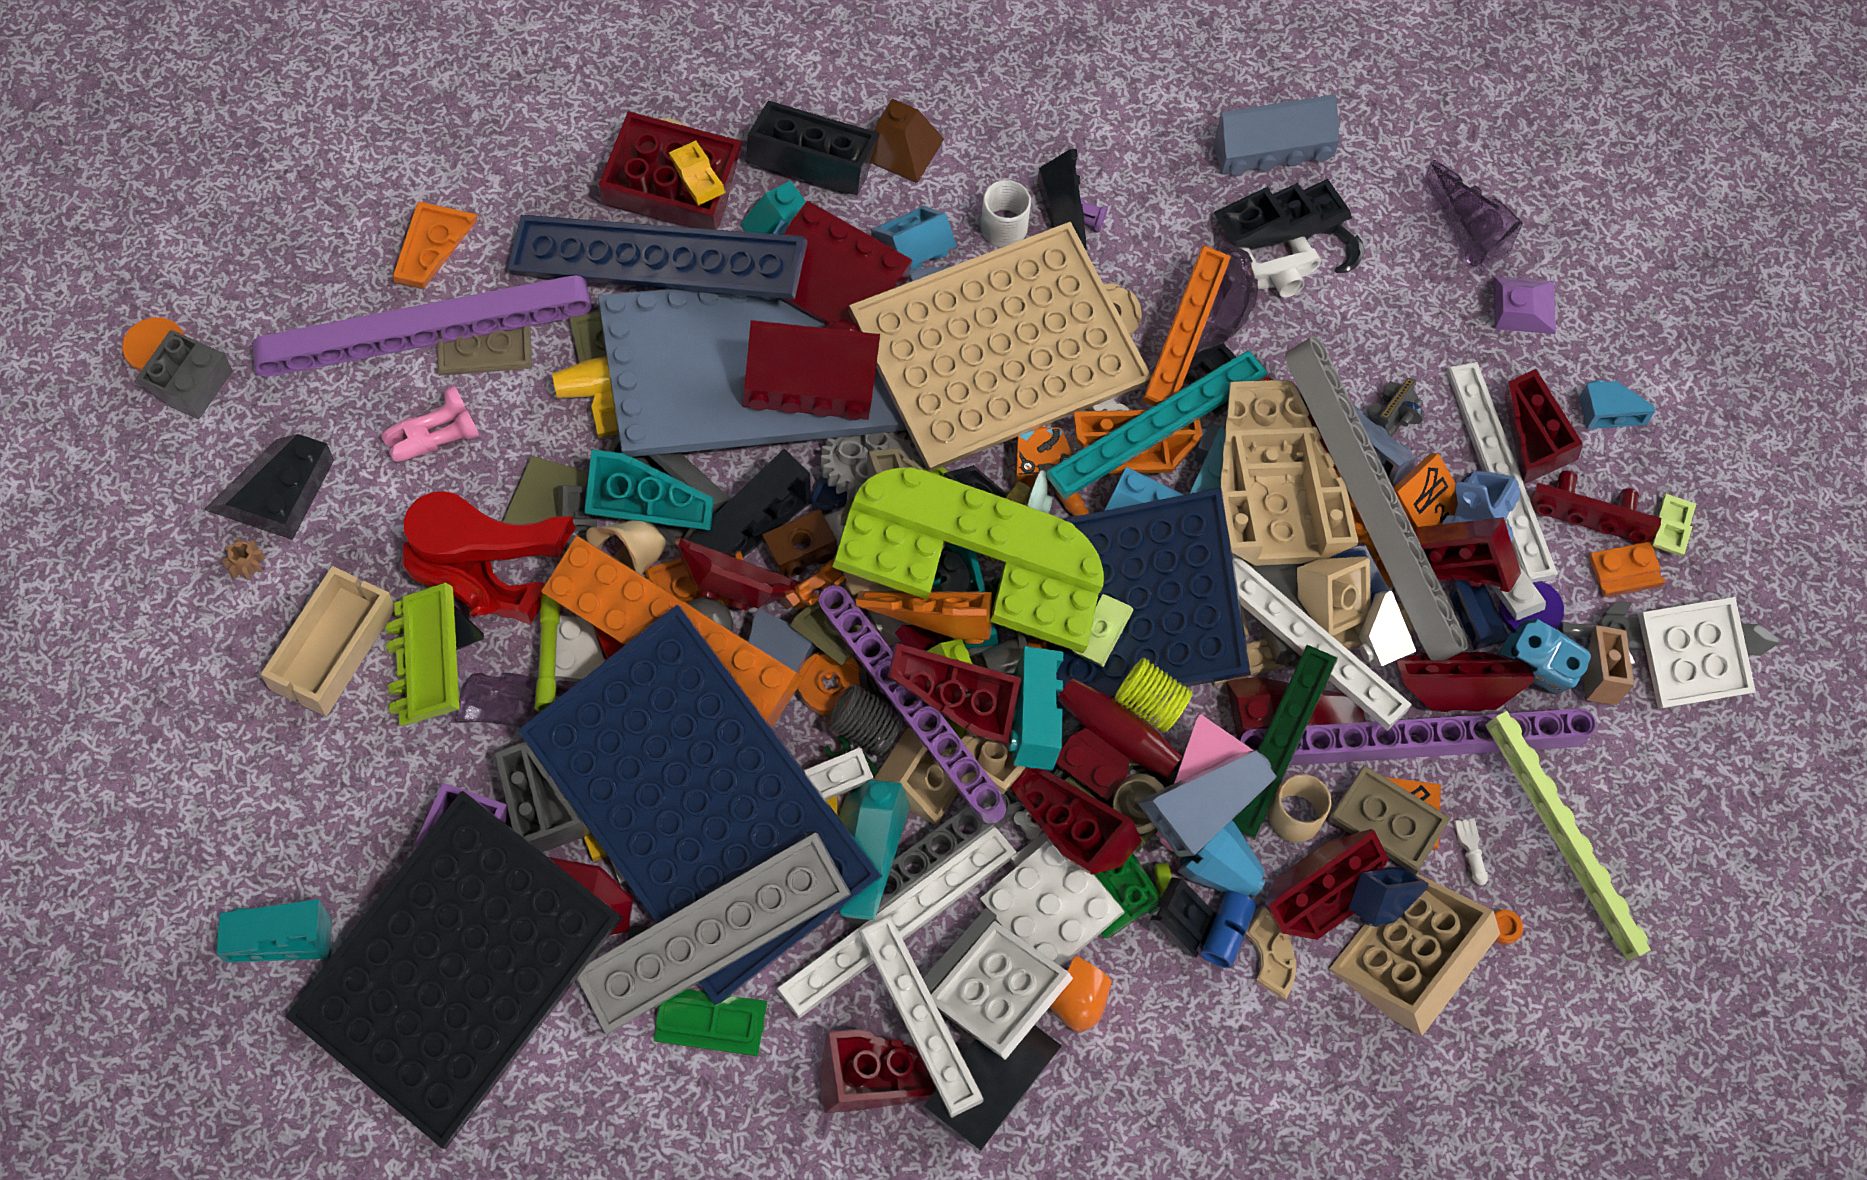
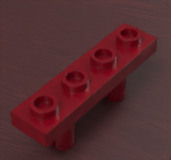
M1568 470L1560 473L1557 487L1537 483L1530 497L1533 510L1539 515L1597 530L1603 534H1611L1628 539L1634 543H1652L1661 526L1662 518L1636 511L1639 498L1637 490L1624 488L1619 495L1618 505L1576 494L1575 489L1578 475Z

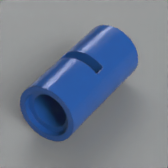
M1227 891L1200 952L1203 959L1222 968H1232L1257 908L1254 900L1234 891Z

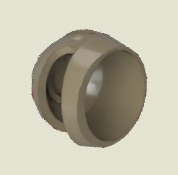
M1148 774L1130 775L1123 779L1115 788L1112 796L1113 809L1131 818L1139 834L1152 831L1156 827L1139 806L1138 802L1165 787L1155 777Z

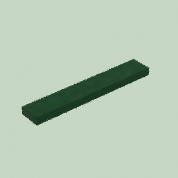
M1306 645L1258 749V752L1269 760L1271 770L1277 777L1232 819L1242 835L1253 840L1256 839L1338 661V657Z

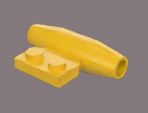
M606 356L585 360L552 373L557 398L594 397L591 407L598 438L618 434Z

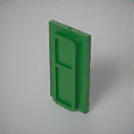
M686 989L660 1004L654 1042L758 1057L762 1032L765 1029L763 1025L767 1001L730 996L722 1003L715 1005L706 992Z

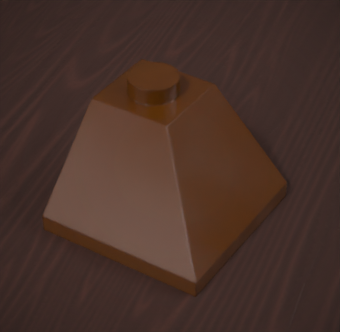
M891 99L879 118L875 132L879 133V139L871 164L918 184L944 138L918 109Z

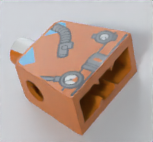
M1047 425L1018 436L1015 489L1033 488L1041 470L1047 472V470L1072 456L1062 428H1047ZM1047 478V485H1048V486H1053L1052 483H1051V482L1049 481V479Z

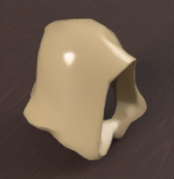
M631 520L610 526L591 527L586 531L587 541L600 550L603 543L613 535L618 536L622 540L623 545L613 558L640 575L657 561L666 547L665 537L650 522Z

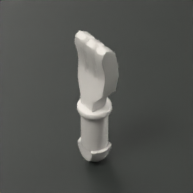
M1474 818L1454 820L1459 843L1467 850L1465 856L1470 864L1472 879L1478 885H1485L1488 881V873L1482 860V851L1478 849L1480 838Z

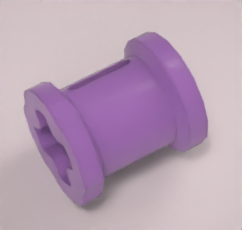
M1081 198L1084 224L1095 228V231L1100 232L1108 206L1098 207L1084 202V198Z

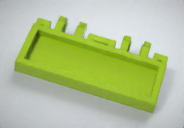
M443 583L403 596V600L394 602L395 616L403 617L385 624L387 634L398 635L404 633V636L386 643L388 653H396L397 676L401 678L406 676V678L389 683L388 693L392 695L407 694L406 698L389 704V713L399 714V725L401 726L459 710L453 587Z

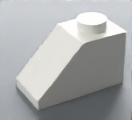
M1383 591L1375 594L1359 634L1362 643L1360 645V652L1364 660L1370 663L1371 666H1384L1416 652V649L1393 592Z

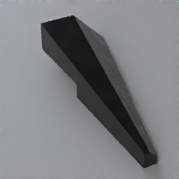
M1069 149L1039 168L1037 185L1052 228L1071 222L1087 251L1083 204H1081L1079 191L1080 176L1076 172L1078 153L1077 149Z

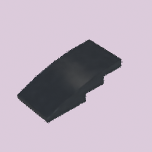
M1329 179L1321 181L1305 190L1297 182L1272 194L1267 186L1214 212L1216 219L1234 248L1262 246L1297 239L1323 231L1352 218L1350 209Z
M1034 1025L1006 1060H1004L976 1039L962 1058L983 1097V1103L951 1118L936 1089L924 1104L923 1109L980 1153L1026 1095L1062 1045Z

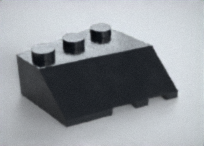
M300 434L276 439L205 508V511L293 540L334 462L328 444Z

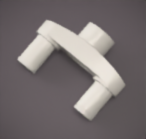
M1305 236L1286 241L1293 255L1261 264L1256 262L1249 247L1234 248L1232 254L1241 271L1240 277L1248 289L1257 290L1276 287L1281 297H1291L1300 292L1304 287L1302 277L1314 272L1319 267L1321 258L1317 251L1311 248Z

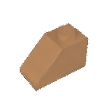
M1596 625L1593 628L1588 648L1591 659L1588 663L1587 671L1583 675L1586 700L1617 705L1634 686L1626 630Z

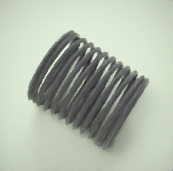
M854 683L843 692L834 706L828 720V728L832 731L834 730L835 733L839 732V735H843L844 738H848L854 744L857 743L858 746H862L863 749H867V752L871 751L873 755L878 757L883 755L892 745L902 727L904 719L893 708V705H889L888 702L884 703L883 699L879 700V696L875 697L874 694H870V691L866 692L865 688L861 689L860 685ZM850 699L848 705L846 706L845 710L843 711L845 705L847 704L848 700ZM897 716H898L897 722H896V724H895V726H894V728H893V730H892L890 736L887 738V740L885 741V743L878 749L879 745L883 742V740L886 738V736H887L888 733L890 732V730H891L892 726L894 725V722H895V720H896V718H897Z

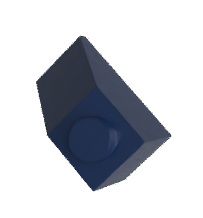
M1404 867L1362 872L1348 909L1359 915L1360 920L1369 926L1378 927L1381 924L1394 923L1427 890L1429 883Z

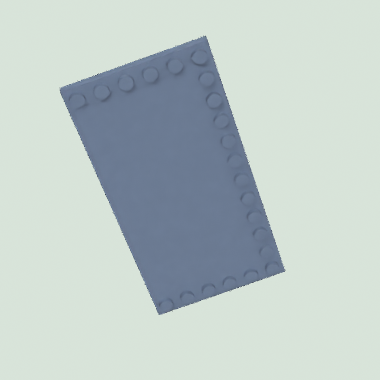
M952 266L910 269L909 278L905 284ZM682 289L598 295L621 453L637 457L907 430L877 368L869 420H850L845 417L835 416L820 417L815 414L806 413L790 414L784 411L755 410L749 407H742L751 320L826 328L827 324L781 298Z

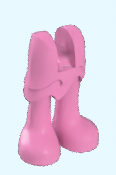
M455 385L444 391V404L437 410L423 416L402 420L382 433L384 444L392 447L389 454L394 462H401L419 455L438 451V445L458 439L471 440L479 437L475 424L466 410ZM454 421L452 424L437 431L428 432L429 429Z

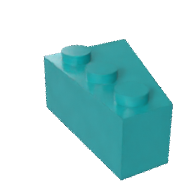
M1024 646L1013 675L1021 678L1007 744L1008 751H1012L1013 765L1052 771L1062 749V709H1058L1056 704V691L1061 692L1063 690V680L1056 679L1060 663L1063 662V652Z
M319 899L252 909L235 908L231 912L220 913L216 954L224 963L330 959L332 917Z

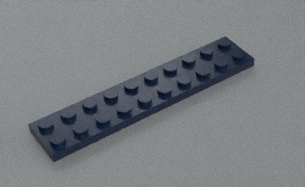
M521 214L507 270L511 275L557 279L577 275L589 282L795 299L807 240L804 236Z

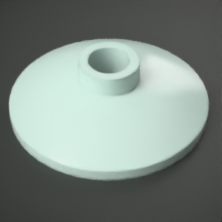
M1043 470L1039 472L1035 481L1028 507L1049 514L1053 497L1047 495L1046 472Z

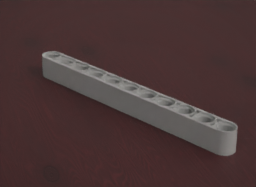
M1312 336L1285 353L1287 365L1428 657L1431 660H1447L1467 649L1466 637L1324 345L1317 337Z

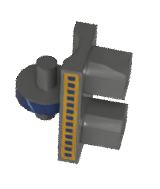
M1407 378L1403 384L1389 381L1384 388L1383 398L1384 401L1390 403L1387 406L1377 402L1373 403L1368 411L1369 420L1376 425L1382 426L1391 437L1400 425L1407 427L1409 423L1420 424L1425 418V413L1421 408L1423 402L1418 399L1414 391L1416 380Z

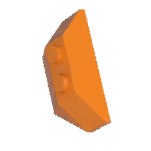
M1147 410L1074 412L1076 441L1083 448H1086ZM1200 418L1111 471L1109 474H1123L1126 467L1138 473L1173 472L1202 438Z

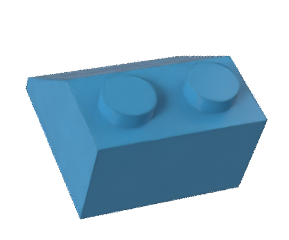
M926 206L919 207L872 228L874 235L879 241L912 259L911 269L922 267V262L930 258L933 260L943 258L949 254L948 250L957 247L946 213Z
M1126 467L1104 511L1181 496L1183 494Z

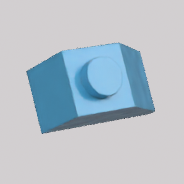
M1592 381L1586 384L1579 396L1587 429L1647 425L1655 413L1654 405L1618 381Z

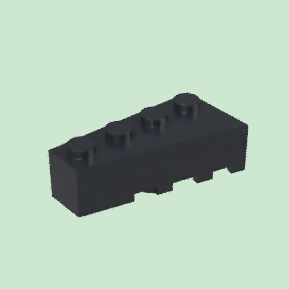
M784 448L712 517L711 530L696 529L689 541L735 558V554L741 551L744 558L763 542L762 534L786 524L811 504L810 472Z

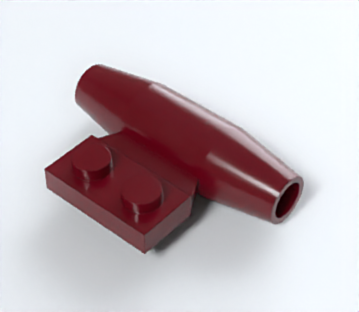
M1074 678L1068 682L1060 693L1057 700L1085 729L1072 734L1061 749L1055 765L1104 801L1108 802L1115 788L1127 777L1130 761L1168 778L1182 759V756L1155 728L1133 712H1130L1126 707L1115 702V699Z

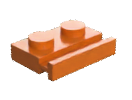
M1651 542L1592 552L1588 556L1597 583L1600 585L1603 598L1662 587L1666 583L1665 578H1662L1660 574L1661 568Z

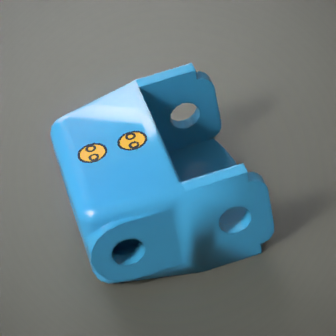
M1539 619L1522 621L1518 625L1516 633L1508 635L1498 653L1515 659L1516 657L1511 654V648L1515 646L1518 652L1516 657L1528 663L1535 676L1532 684L1554 694L1574 688L1581 676L1587 671L1588 663L1591 659V654L1588 650Z

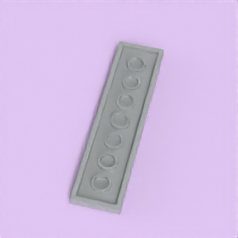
M815 832L588 963L577 979L605 1034H610L845 899L851 893L819 834Z

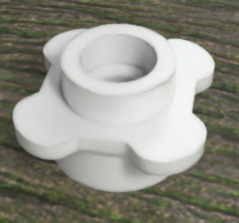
M1026 809L1023 812L1018 811L1014 815L1015 824L1021 826L1028 839L1035 840L1043 833V830L1037 823L1031 822L1033 817Z

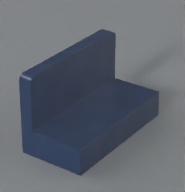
M1465 580L1455 582L1449 597L1473 650L1505 642L1508 633L1486 585L1481 584L1480 587H1471L1469 582Z

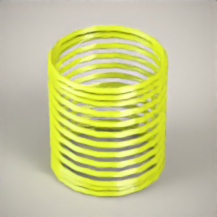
M1144 657L1140 659L1123 681L1116 693L1115 702L1118 701V704L1121 703V706L1125 705L1126 709L1130 708V712L1139 715V718L1148 721L1149 725L1152 724L1153 728L1157 727V730L1163 734L1178 720L1188 705L1193 692L1189 687L1186 688V685L1182 686L1181 682L1177 683V679L1173 680L1172 676L1168 677V673L1163 674V669L1159 671L1158 666L1154 668V663L1150 664V661Z

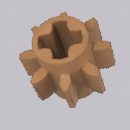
M238 538L237 542L233 543L230 547L225 546L228 557L221 561L224 567L229 569L232 578L235 579L242 575L247 580H250V575L256 571H263L259 561H263L266 558L263 551L258 550L254 540L247 543Z

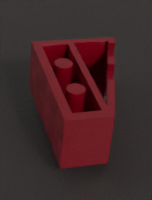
M1537 369L1508 381L1504 398L1523 483L1538 479L1578 460L1583 443Z
M1504 517L1413 528L1437 579L1450 581L1451 578L1470 581V585L1480 587L1481 584L1500 587V591L1510 593L1521 575Z

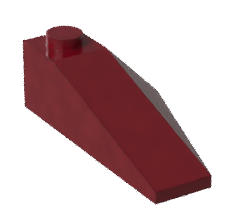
M1262 677L1234 679L1226 682L1236 735L1239 741L1242 735L1249 730L1266 729L1269 727L1289 684L1288 682ZM1324 690L1308 726L1366 722L1363 709L1347 695Z

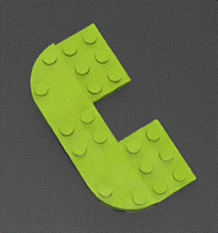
M913 467L882 471L869 478L860 487L849 509L832 565L833 568L927 600L931 593L943 543L946 541L1004 561L990 622L1080 653L1085 652L1089 643L1098 595L1103 588L1104 573L1101 560L1094 546L1072 523L1043 511Z

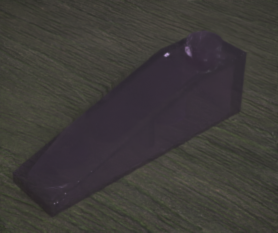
M1436 160L1430 162L1425 180L1462 253L1465 255L1466 261L1469 265L1477 267L1483 273L1509 255L1523 222L1498 199L1494 198L1490 201L1482 196V189L1476 185L1470 188L1463 183L1461 176Z

